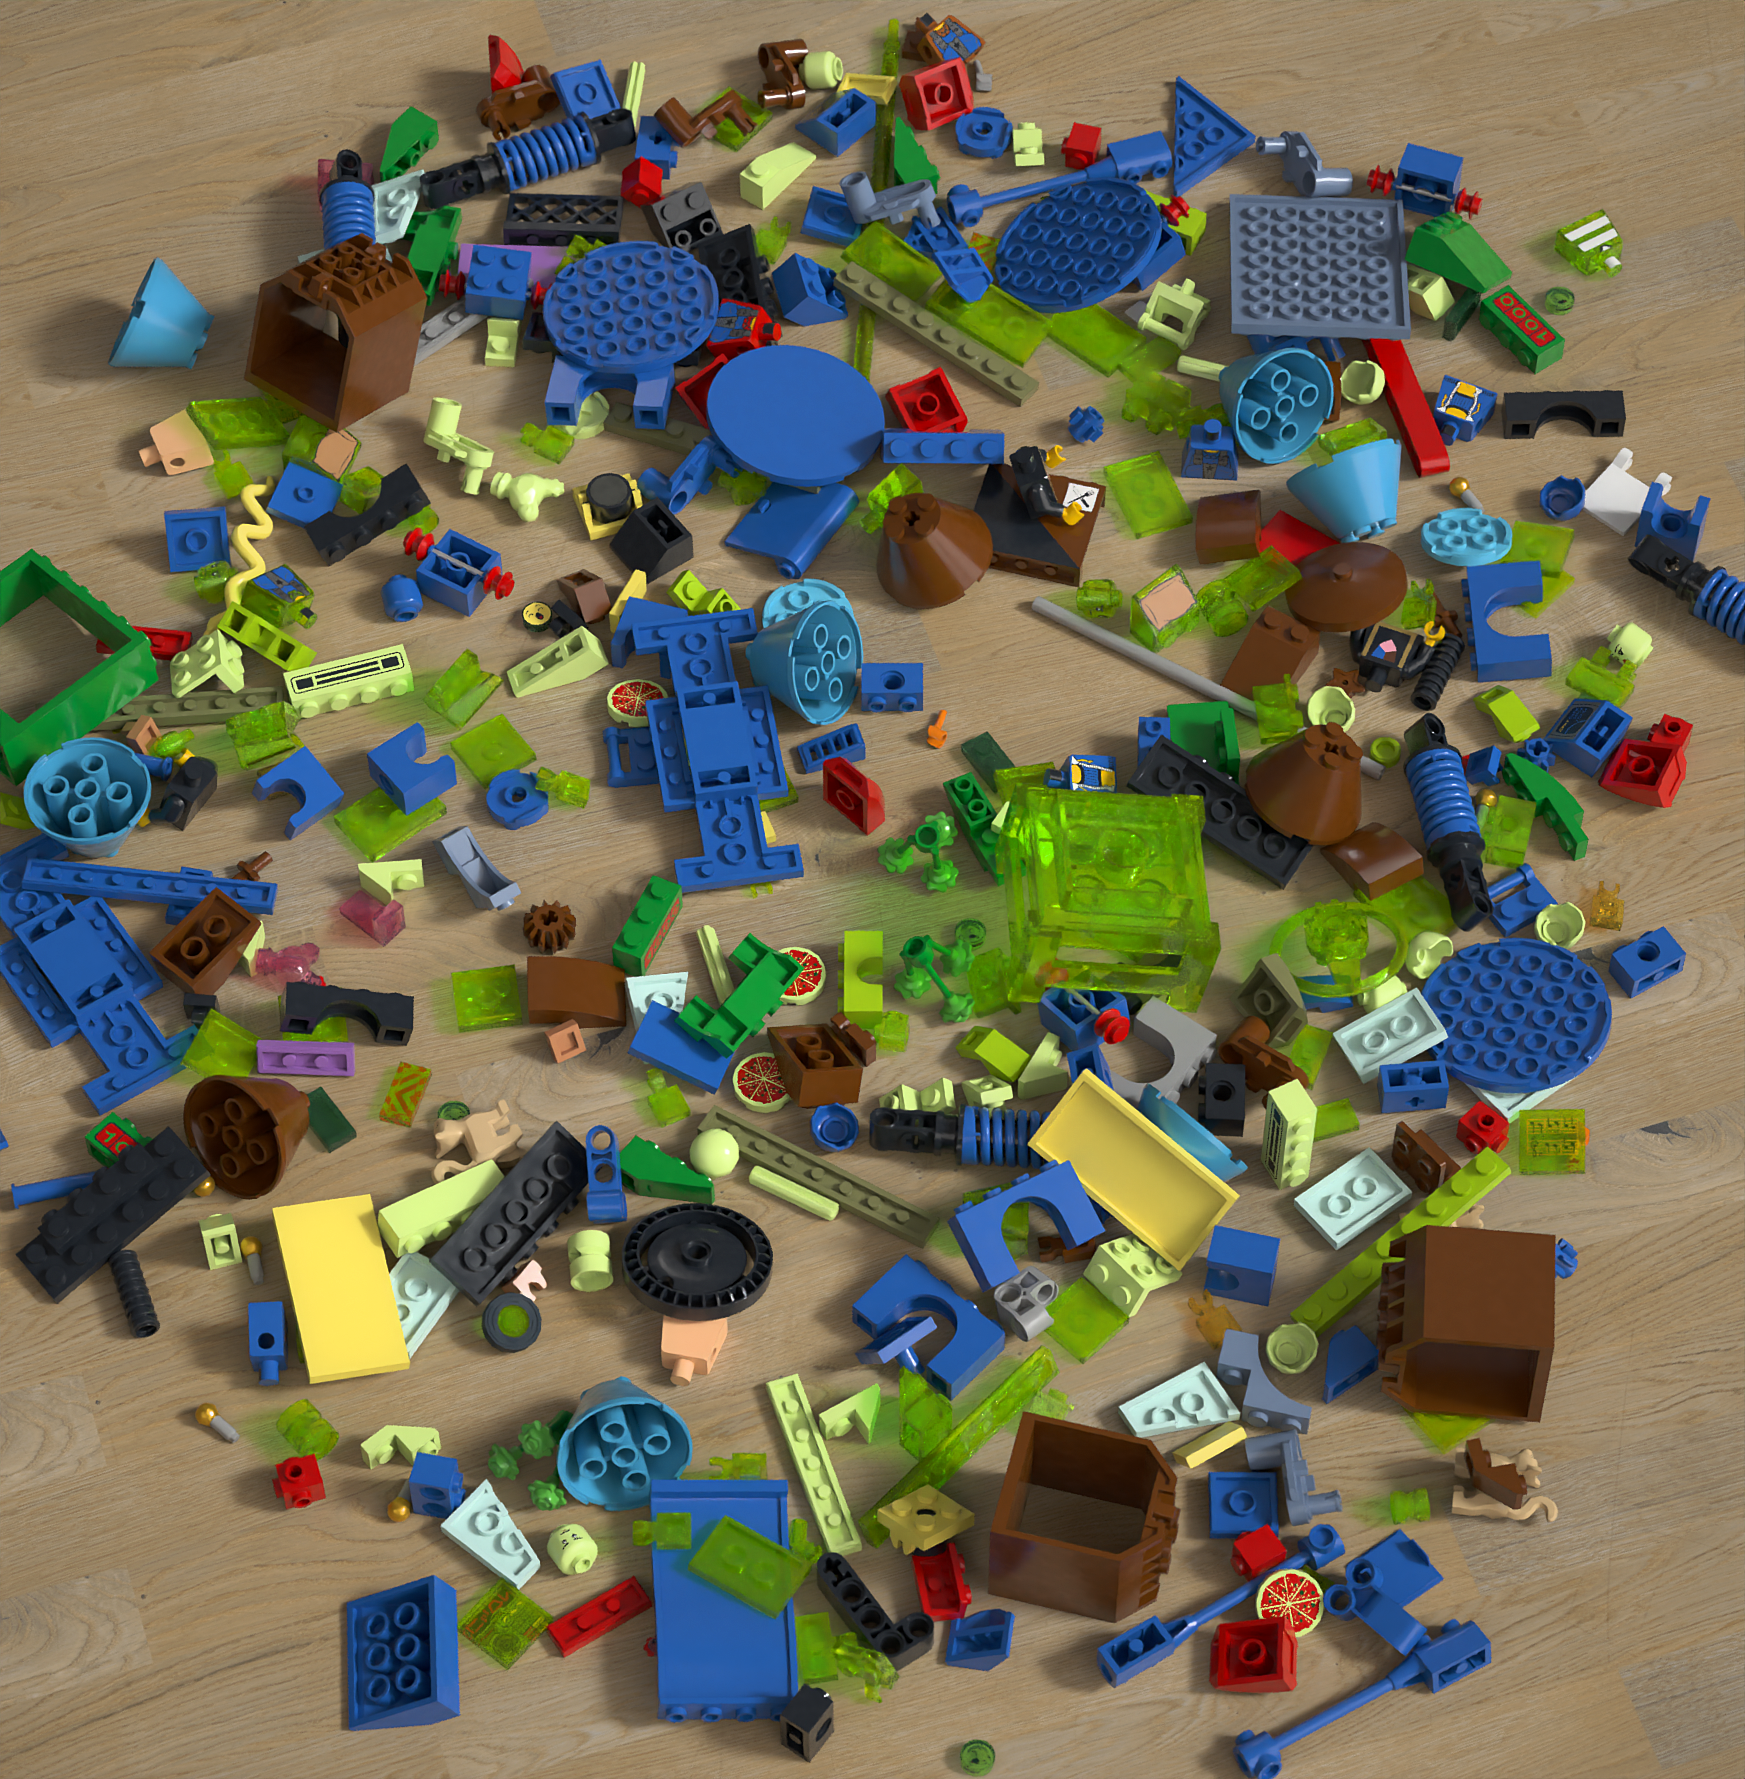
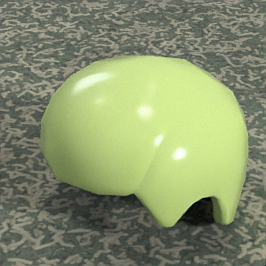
M1366 360V362L1352 361L1345 368L1341 376V395L1355 404L1365 405L1372 403L1381 395L1384 388V371L1378 364Z
M1324 686L1316 690L1308 699L1307 713L1312 726L1335 722L1346 732L1355 721L1353 701L1340 687Z
M1570 902L1560 905L1549 904L1536 916L1534 932L1537 940L1568 950L1581 939L1584 932L1585 919L1582 911Z
M1436 932L1417 934L1408 945L1405 955L1408 971L1418 979H1428L1432 972L1440 965V961L1444 956H1452V941L1448 937Z
M720 1128L706 1130L697 1135L689 1150L690 1162L697 1174L703 1173L711 1180L730 1174L739 1160V1146L730 1133Z
M1304 1323L1282 1324L1267 1338L1265 1352L1269 1363L1277 1370L1285 1374H1297L1305 1371L1315 1361L1318 1341L1315 1332Z

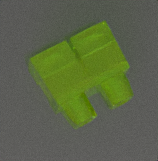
M1142 367L1137 374V381L1132 388L1126 390V399L1122 407L1121 417L1130 423L1135 422L1139 416L1146 419L1145 428L1155 435L1160 434L1164 429L1171 431L1190 409L1191 389L1170 379L1166 381V377Z

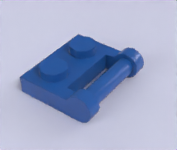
M649 727L631 729L605 728L602 735L604 743L607 744L609 772L607 773L608 785L613 788L659 784ZM619 744H628L631 772L622 771Z
M1527 863L1517 867L1516 872L1487 887L1494 907L1493 914L1488 918L1505 938L1535 922L1536 916L1547 905L1558 904L1535 877L1533 869ZM1520 883H1523L1526 887L1497 904L1491 900Z

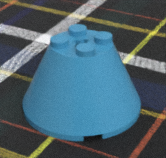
M156 257L147 270L131 304L133 308L128 320L122 324L108 365L113 367H186L192 369L198 356L194 351L202 350L206 342L208 333L203 331L208 332L215 316L209 314L165 262Z
M1286 348L1241 357L1229 367L1223 368L1219 374V396L1235 438L1247 455L1263 463H1282L1302 454L1319 437L1317 431L1324 418L1328 419L1330 416L1334 393L1332 377L1325 363L1307 350Z
M1393 438L1384 439L1343 451L1332 456L1334 462L1320 467L1315 463L1296 473L1286 481L1288 490L1341 543L1358 542L1360 540L1359 537L1366 534L1368 539L1375 538L1384 534V529L1397 525L1401 459L1399 439L1396 440L1395 444Z
M835 601L818 602L762 629L755 637L753 643H749L746 647L745 654L747 660L750 661L754 685L756 687L767 685L772 696L807 721L821 725L834 723L848 711L859 688L854 686L857 669H861V663H863V644L856 619L846 606H840Z
M90 737L62 743V748L48 756L44 754L31 768L24 786V802L27 813L39 830L69 848L74 854L90 858L113 857L119 852V848L126 841L149 804L151 781L148 769L132 749L114 740Z
M1149 1083L1143 1087L1137 1111L1219 1179L1226 1182L1243 1174L1248 1169L1240 1159L1238 1161L1235 1158L1231 1160L1230 1158L1233 1156L1231 1154L1232 1151L1172 1100L1170 1102L1164 1096L1158 1099L1161 1092Z
M618 1377L615 1380L601 1382L591 1389L583 1391L580 1396L581 1401L559 1442L556 1455L560 1479L573 1497L586 1505L588 1502L604 1506L605 1510L623 1511L640 1508L649 1504L651 1480H680L679 1477L686 1466H690L693 1445L685 1421L675 1410L633 1384L629 1378Z

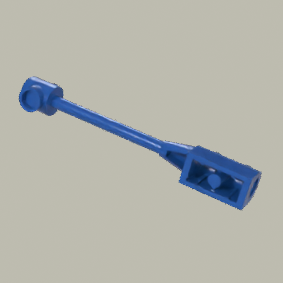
M1160 130L1107 144L1106 158L1086 167L1082 171L980 197L976 189L969 190V187L964 184L956 185L947 194V209L953 224L963 222L965 227H973L983 217V208L1055 190L1069 183L1074 185L1085 182L1086 179L1118 178L1137 184L1143 175L1151 173L1155 178H1162L1172 168V156Z
M1329 1524L1316 1525L1310 1530L1309 1535L1297 1542L1299 1553L1196 1613L1161 1623L1158 1617L1154 1615L1097 1648V1664L1103 1677L1111 1687L1116 1688L1148 1668L1155 1666L1172 1655L1175 1649L1198 1630L1199 1626L1256 1594L1258 1586L1266 1576L1278 1569L1288 1568L1297 1570L1306 1564L1313 1571L1325 1567L1328 1563L1345 1554V1547L1339 1534Z
M1452 1619L1442 1627L1441 1636L1431 1640L1428 1635H1423L1412 1648L1413 1651L1410 1652V1655L1391 1670L1385 1678L1280 1735L1272 1738L1266 1731L1257 1735L1252 1730L1242 1732L1235 1740L1237 1746L1233 1747L1236 1762L1244 1775L1249 1779L1254 1776L1257 1779H1273L1282 1769L1280 1750L1391 1690L1395 1691L1424 1682L1433 1694L1490 1664L1491 1642L1472 1620L1460 1624L1458 1620Z

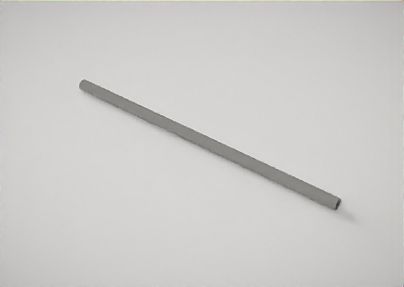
M1037 596L1032 604V610L1216 701H1227L1230 708L1289 737L1307 729L1040 596ZM1362 756L1361 772L1380 780L1386 767Z

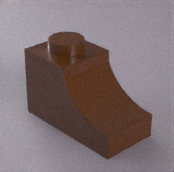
M582 569L557 579L560 591L567 597L574 612L585 623L595 624L605 619V615L609 614L612 607L601 577L586 569Z

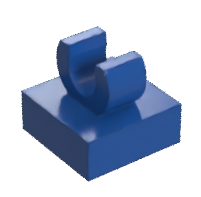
M1493 745L1470 753L1465 773L1466 780L1472 785L1482 781L1487 786L1499 784L1500 779L1496 777V774L1503 769L1499 762L1501 751Z

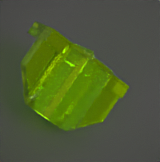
M736 468L734 469L740 474L736 478L722 471L717 482L719 487L726 488L731 493L734 505L737 506L751 504L766 494L767 478L757 476L755 471L750 473L744 468L742 472Z

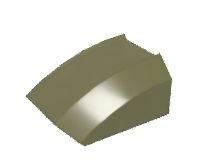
M1278 953L1260 958L1251 974L1229 998L1244 1018L1255 1016L1266 1023L1270 1031V1037L1265 1044L1271 1048L1290 1046L1308 1023L1307 1011L1294 978Z

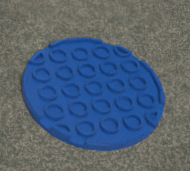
M1118 178L1086 179V183L1071 186L1069 183L1048 192L1049 197L1036 205L1031 203L1012 221L997 246L995 253L997 259L994 270L997 281L1005 295L1016 305L1024 309L1041 313H1063L1082 309L1117 293L1143 271L1153 257L1161 238V216L1154 200L1142 187L1130 181Z
M628 241L610 244L587 252L583 259L574 264L569 263L555 277L554 284L547 290L544 298V325L554 347L567 359L582 367L611 374H635L653 371L681 360L706 340L717 320L719 310L718 288L709 269L705 265H701L694 259L692 254L675 246L672 249L658 246V242Z
M767 346L750 350L735 357L724 365L713 379L706 402V418L710 432L718 446L724 448L733 457L732 461L750 473L755 471L770 477L769 481L791 486L810 487L828 485L844 480L845 476L855 471H861L873 459L874 454L878 450L882 440L881 429H884L885 424L881 401L872 385L863 375L837 357L801 346Z
M1502 938L1499 939V942L1485 945L1477 943L1457 952L1456 956L1445 964L1441 963L1429 976L1421 991V995L1448 1035L1447 1039L1428 1048L1427 1052L1434 1061L1444 1060L1446 1072L1454 1078L1487 1091L1530 1093L1561 1085L1575 1078L1593 1064L1603 1051L1611 1031V1000L1599 974L1592 966L1588 967L1577 959L1575 953L1541 940Z

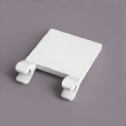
M1627 448L1621 449L1612 464L1586 490L1583 511L1622 536L1640 519L1641 510L1650 488L1625 472L1632 465L1631 457L1633 456V452ZM1661 473L1655 480L1656 483L1663 485L1662 496L1671 488L1670 482L1672 477L1666 473Z

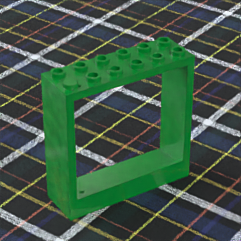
M32 548L0 571V627L39 598L45 596L115 653L21 723L16 722L0 709V774L15 786L26 780L33 765L44 754L48 756L62 748V743L82 738L159 680L155 668L157 662L151 654V642L147 635L142 631L137 632L131 627L125 617L122 615L118 617L111 611L106 602L95 599L84 585L79 586L65 570H58L47 556L39 555Z

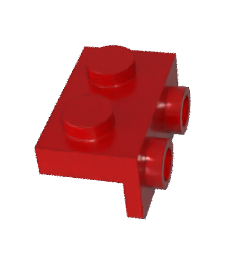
M955 1542L947 1543L946 1552L936 1556H912L911 1566L921 1612L928 1614L933 1622L964 1618L967 1605L972 1603V1595L969 1584H964L962 1574L965 1573V1562L963 1554H957Z

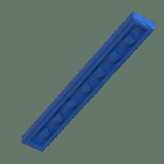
M27 858L21 880L22 889L191 907H196L217 887L249 913L273 915L278 893V884L37 858Z

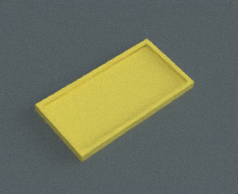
M1085 1069L1027 1144L1048 1162L1057 1160L1058 1164L1069 1160L1086 1194L1178 1271L1184 1268L1214 1230L1215 1225L1221 1221L1240 1197L1239 1194L1088 1069Z
M370 1194L272 1208L273 1223L309 1383L313 1384L409 1369L410 1360Z

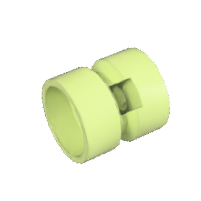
M585 1230L570 1236L567 1240L569 1261L571 1262L569 1265L571 1285L575 1289L585 1292L599 1291L610 1286L613 1282L612 1261L609 1259L611 1257L609 1236L597 1230Z

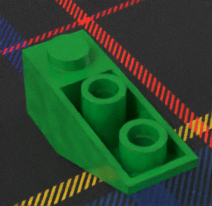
M410 106L392 123L379 170L381 182L403 176L411 167L418 164L423 155L437 145L439 133L436 120Z
M900 116L897 117L895 123L894 187L921 179H928L932 184L935 194H937L938 181L940 180L937 167L934 164L931 165L928 161L926 151L922 145H918L915 141L911 127L905 126Z
M635 1135L620 1152L622 1185L639 1196L713 1204L715 1202L714 1184L709 1177L703 1173L697 1174L687 1168L681 1159L675 1156H668L654 1142L650 1140L644 1141Z

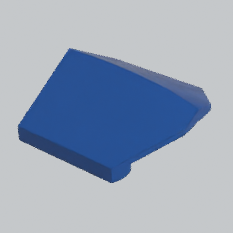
M975 248L934 252L931 255L950 287L969 303L979 301L994 280Z
M998 1608L980 1611L962 1620L959 1618L952 1620L945 1663L948 1666L989 1671L1009 1658L1015 1619L1014 1614Z

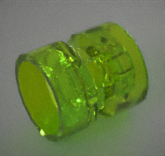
M1219 579L1203 586L1195 596L1199 609L1204 617H1206L1208 625L1217 637L1231 636L1240 631L1248 622L1249 615L1240 600H1238V596L1228 580Z
M302 1399L293 1403L281 1414L276 1423L277 1431L288 1443L293 1444L294 1450L300 1457L315 1454L317 1461L333 1450L340 1437L339 1432L328 1420L322 1418L321 1412L308 1399Z

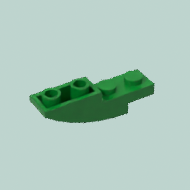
M1514 753L1506 754L1502 776L1508 786H1512L1516 792L1520 806L1523 809H1527L1533 819L1543 815L1546 825L1549 828H1553L1556 832L1561 848L1565 852L1568 851L1574 861L1584 858L1589 839L1581 828L1584 815L1582 807L1562 784L1542 768Z
M972 772L943 782V788L955 817L984 872L989 871L998 886L1026 876V866L1009 839L991 830L992 822L998 814Z

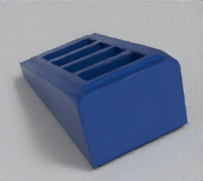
M857 723L844 726L797 746L806 774L823 770V762L828 759L843 757L851 763L866 759L865 743ZM840 746L841 750L836 751L835 747ZM828 749L829 755L825 756L823 750ZM812 752H816L818 759L815 761L812 760L810 754Z

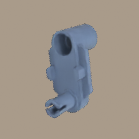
M1284 131L1279 137H1258L1256 141V151L1259 152L1258 154H1279L1284 162L1285 171H1282V178L1286 183L1293 182L1301 196L1346 197L1350 194L1353 187V178L1348 168H1323L1322 159L1305 132Z
M863 171L853 172L840 180V187L854 222L857 224H864L888 217L890 224L893 225L900 223L904 219L901 212L914 208L917 209L922 224L926 229H930V221L932 227L940 223L932 203L936 195L928 179L895 186L877 193L873 192L868 177Z
M1296 1429L1245 1439L1248 1463L1252 1472L1282 1466L1288 1513L1293 1527L1310 1524V1520H1313V1516L1343 1511L1342 1505H1340L1342 1501L1339 1490L1310 1496L1307 1493L1316 1490L1314 1475H1309L1307 1459L1302 1457L1300 1440Z

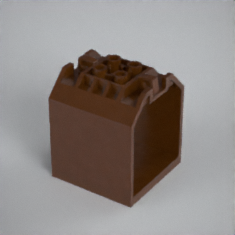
M363 233L335 244L260 284L244 380L336 433L409 392L427 302V296L409 259L399 253L393 254L392 262L387 260V247L379 242L373 245L374 239ZM327 309L339 315L349 336L348 348H345L337 339L323 332Z
M1425 1225L1390 1241L1388 1257L1403 1258V1261L1382 1263L1380 1301H1378L1377 1321H1379V1329H1377L1376 1349L1379 1350L1378 1370L1393 1373L1395 1377L1382 1376L1381 1392L1412 1413L1540 1423L1554 1352L1556 1235Z
M1023 1411L990 1530L988 1594L1111 1623H1117L1156 1602L1160 1589L1161 1574H1168L1172 1559L1170 1552L1172 1544L1176 1542L1181 1508L1175 1507V1488L1178 1478L1152 1440ZM1031 1485L1141 1509L1146 1519L1140 1543L1120 1554H1114L1019 1532Z

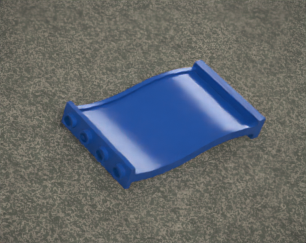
M651 1480L649 1508L657 1653V1719H666L673 1723L683 1722L686 1719H701L704 1722H717L721 1719H736L740 1722H751L755 1719H771L775 1722H780V1714L798 1692L796 1632L788 1538L787 1480Z

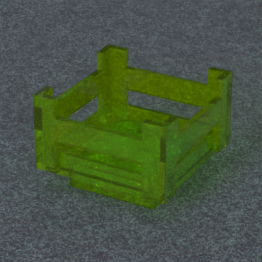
M1015 784L995 846L997 874H1004L1011 962L1006 974L1008 1001L1040 1003L1045 987L1167 995L1165 1003L1179 1012L1197 1013L1221 951L1218 922H1211L1200 837L1206 822L1203 796L1172 794L1171 797L1053 789L1043 784ZM1020 858H1025L1030 902V910L1027 911L1026 917ZM1059 947L1182 955L1178 968L1055 960Z

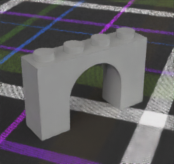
M1152 996L1134 1018L1133 1035L1162 1052L1172 1065L1167 1075L1149 1084L1161 1092L1158 1099L1164 1096L1170 1102L1172 1100L1177 1104L1180 1093L1185 1087L1190 1088L1195 1083L1199 1070L1203 1065L1212 1063L1217 1054V1049L1215 1048L1217 1035L1155 996ZM1110 1070L1114 1092L1137 1110L1143 1087L1147 1083L1129 1081Z

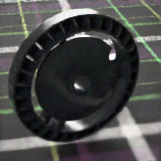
M688 1203L657 1210L641 1219L632 1227L622 1247V1275L629 1291L639 1302L651 1310L680 1320L710 1321L740 1313L752 1306L763 1296L772 1277L773 1251L770 1241L763 1230L743 1214L713 1204ZM650 1247L647 1257L648 1265L643 1267L641 1257L646 1249ZM746 1251L749 1253L754 1263L753 1268L747 1276L744 1275L747 1267Z

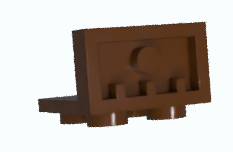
M1403 1121L1396 1124L1391 1155L1392 1160L1398 1169L1406 1171L1415 1180L1416 1185L1422 1192H1428L1431 1195L1456 1174L1461 1167L1422 1129L1415 1133Z

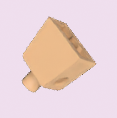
M188 407L151 427L150 433L154 445L139 450L145 467L162 461L168 475L215 464L192 407Z
M663 1315L662 1366L667 1369H673L670 1377L672 1383L679 1386H688L692 1373L700 1375L709 1374L727 1336V1317L710 1321H689Z

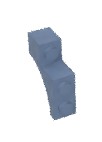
M458 826L432 841L448 873L459 875L476 908H487L488 910L497 908L500 911L515 902L513 898L521 894L517 883L502 875L490 862L476 842L468 826Z
M1226 1329L1218 1361L1216 1379L1223 1380L1230 1385L1237 1386L1242 1384L1247 1386L1241 1421L1248 1422L1255 1427L1268 1426L1281 1429L1282 1431L1296 1429L1298 1434L1307 1435L1312 1407L1302 1405L1286 1397L1269 1381L1259 1360V1335Z

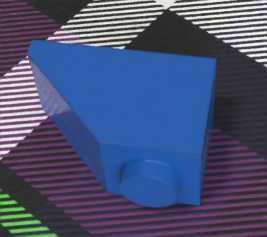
M1356 1325L1347 1331H1338L1329 1341L1322 1399L1326 1404L1378 1370L1379 1350L1376 1349Z

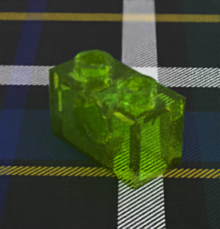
M1499 795L1497 807L1491 806L1487 824L1492 825L1491 832L1485 831L1483 836L1486 845L1485 850H1487L1485 863L1516 869L1524 863L1535 815L1536 802Z

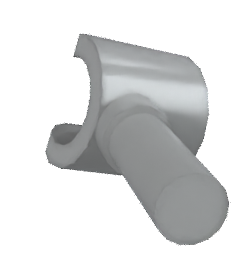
M975 60L973 64L976 71V90L991 91L992 74H984L980 61Z

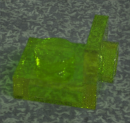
M369 466L346 475L339 498L340 502L358 514L364 513L369 498L380 494L381 479L385 476Z

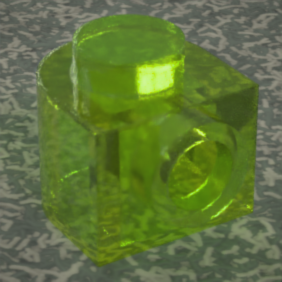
M898 1011L883 1012L881 1024L876 1023L874 1029V1038L876 1043H879V1050L906 1052L910 1034L909 1015Z

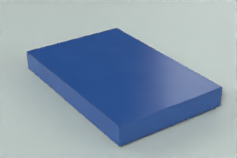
M652 1000L627 1053L715 1095L734 1053L726 1059L703 1038L697 1042L674 1021L680 1014L679 1012Z

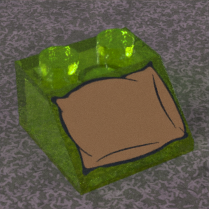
M301 413L281 454L283 468L285 471L290 461L344 484L362 444L346 429L336 433Z
M1173 565L1132 596L1129 633L1148 650L1156 654L1163 648L1167 649L1172 646L1179 636L1185 632L1192 631L1199 623L1200 602L1179 565Z

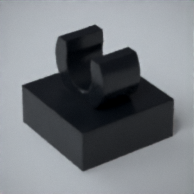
M560 599L551 607L558 617L548 627L560 639L569 634L571 630L574 631L581 626L585 629L589 628L580 616Z
M185 993L183 1006L187 1019L191 1020V1024H194L199 1032H207L208 1021L219 1022L220 1006L217 995Z

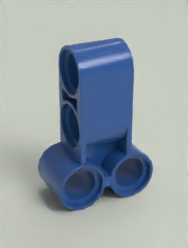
M594 1126L586 1135L589 1181L587 1210L589 1221L593 1222V1224L627 1222V1204L625 1193L622 1192L617 1135L606 1126ZM601 1133L609 1134V1146L606 1149L597 1150L594 1146L596 1136ZM602 1166H610L613 1170L612 1178L605 1183L599 1182L596 1177L598 1169Z
M1366 1558L1353 1559L1346 1567L1345 1576L1348 1581L1346 1586L1336 1584L1326 1590L1323 1597L1325 1608L1341 1621L1353 1620L1358 1616L1406 1656L1428 1629L1380 1590L1383 1584V1574L1374 1563ZM1363 1569H1371L1370 1579L1366 1583L1359 1584L1357 1580L1359 1573ZM1343 1595H1348L1349 1603L1347 1607L1343 1610H1336L1337 1599Z

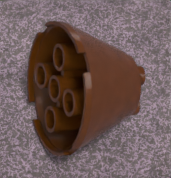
M911 493L903 497H894L888 504V510L882 525L876 564L878 579L885 592L903 606L914 609H933L946 606L965 596L964 591L976 580L980 582L985 575L992 559V536L984 520L976 512L965 506L934 497L930 493Z
M1335 722L1311 726L1254 756L1245 771L1247 773V782L1244 787L1247 797L1254 810L1266 823L1289 838L1294 834L1309 839L1308 844L1312 845L1340 843L1355 832L1361 820V758L1363 751L1343 731V728Z
M231 1075L209 1076L192 1087L184 1104L183 1123L190 1149L195 1147L204 1163L203 1166L211 1174L210 1176L214 1179L216 1186L226 1193L241 1199H257L272 1192L278 1186L300 1143L307 1134L310 1100L306 1093L298 1091L290 1083L279 1078L270 1079Z

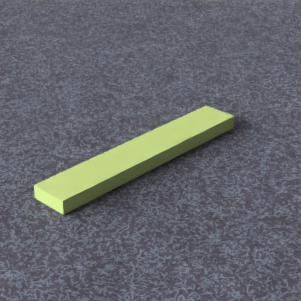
M798 1373L767 1382V1393L826 1552H836L845 1556L861 1551L862 1543Z

